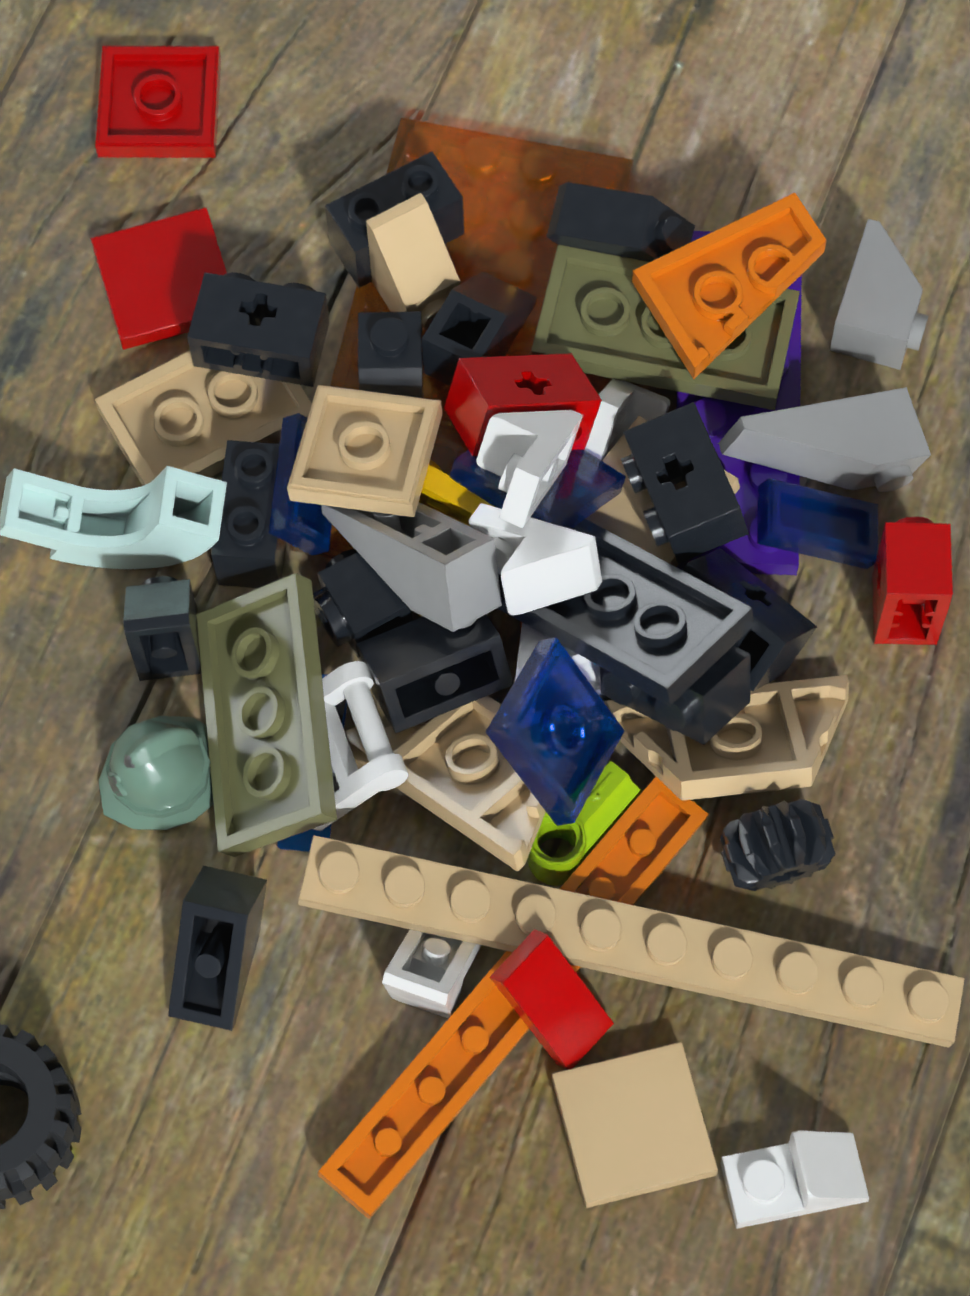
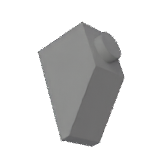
M867 220L835 321L830 351L901 370L907 348L919 351L929 315L918 313L923 288L879 221Z

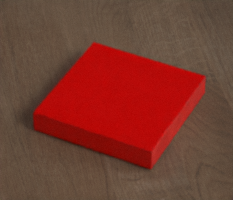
M102 46L95 144L98 158H216L221 67L219 46Z
M207 207L91 238L123 350L188 333L204 272L217 275L227 273Z

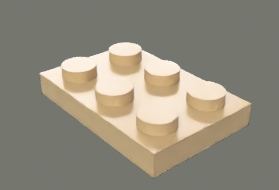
M190 351L95 399L98 412L142 486L153 481L166 466L212 477L223 471L227 440L276 444L305 429L312 405L301 385L194 367Z

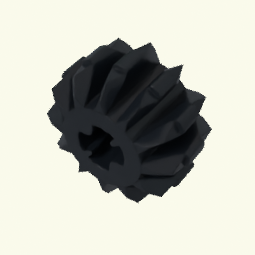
M803 799L791 803L782 801L777 805L762 806L760 810L742 814L740 819L730 821L720 836L723 847L721 855L726 871L731 873L734 886L751 891L763 888L773 889L779 885L792 884L801 878L812 877L814 872L825 869L836 853L832 843L834 836L828 818H824L821 806Z

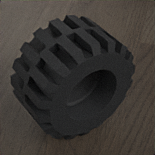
M0 1024V1085L18 1088L24 1091L29 1098L28 1113L24 1124L14 1137L0 1145V1209H6V1199L15 1197L17 1202L22 1205L34 1200L30 1192L31 1189L41 1184L48 1191L58 1182L53 1172L59 1165L65 1169H68L74 1158L70 1145L71 1142H80L82 1128L77 1121V1115L81 1114L79 1099L56 1055L46 1044L41 1047L34 1035L21 1029L18 1035L15 1036L10 1031L8 1025Z

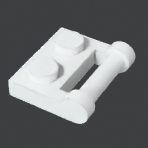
M361 661L346 663L322 678L337 820L379 791L396 788L408 778V772L402 756L393 753L370 692L374 683L369 668L365 662ZM345 699L369 761L360 769L357 767L335 707ZM335 821L329 822L327 824L318 826L313 829L321 831Z

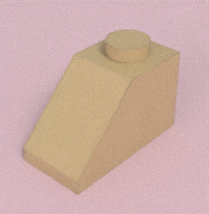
M419 193L367 220L366 225L373 285L391 312L421 311L422 331H427L451 290L460 285V279L429 205L423 195Z

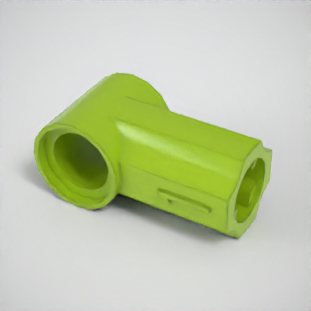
M597 757L553 808L546 811L527 858L530 871L538 880L547 885H563L638 798L641 790L624 770L612 761H606ZM562 838L568 841L574 849L567 856L554 858L544 854L540 850V846L548 839Z

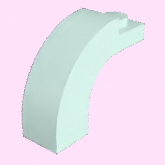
M166 466L153 481L144 486L125 490H101L73 485L14 468L6 477L0 513V535L50 548L49 559L77 565L111 569H147L171 566L204 554L219 540L227 482Z

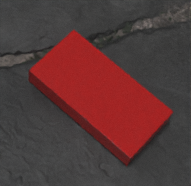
M536 929L527 936L490 976V979L554 1062L566 1070L573 1069L614 1024L551 938Z

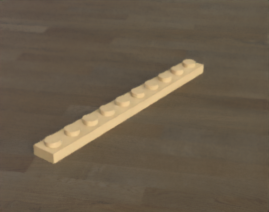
M313 835L298 905L511 952L536 929L551 938L570 965L948 1048L955 1043L965 980L962 977Z

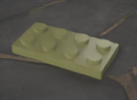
M558 244L531 355L572 353L583 372L587 374L775 410L800 291L786 289L693 380L632 283L633 270L649 262Z
M294 573L196 614L209 759L211 762L210 770L218 852L232 857L337 820L312 581Z

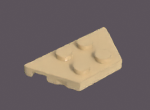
M847 675L785 681L768 683L755 691L750 690V703L705 745L677 731L670 730L663 724L613 700L603 701V721L605 727L681 801L812 787L847 705L849 679Z
M485 696L398 733H395L392 726L384 728L393 753L402 756L408 772L407 780L396 788L518 872L526 863L566 763L563 745L533 725L517 729L510 724L511 711L489 696ZM354 727L346 730L345 734L354 759L366 765L369 761L357 728Z

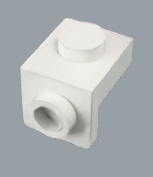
M612 379L598 394L602 401L585 450H578L577 454L600 463L623 436V431L628 430L638 416L649 421L668 412L670 400L629 382Z

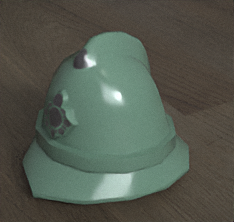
M158 716L129 726L111 745L99 778L103 814L135 830H169L195 821L214 804L207 726L193 717Z

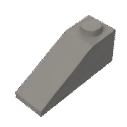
M907 387L743 416L739 418L718 443L722 455L849 490L876 486L879 492L892 491L910 483L913 480L912 473L931 456Z
M418 502L415 517L321 505L322 514L412 611L454 632L472 625L476 619L502 606L494 538Z

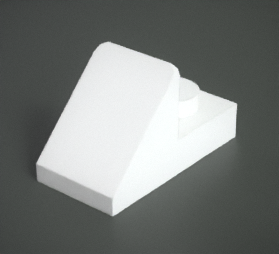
M573 410L498 413L489 419L476 461L479 467L501 476L498 489L506 492L507 495L499 516L500 519L523 529L566 466L583 417L582 414Z
M483 503L478 506L470 517V527L495 540L498 574H501L509 615H520L596 591L602 583L595 536L531 517L522 529L500 519L499 516L502 509Z
M409 930L385 970L382 983L391 998L449 1019L457 1009L463 979L482 945Z
M795 1131L791 1133L789 1143L724 1156L721 1159L722 1172L736 1229L869 1201L853 1133Z

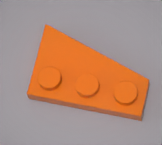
M792 193L633 270L632 283L694 380L824 253L826 238L796 193Z

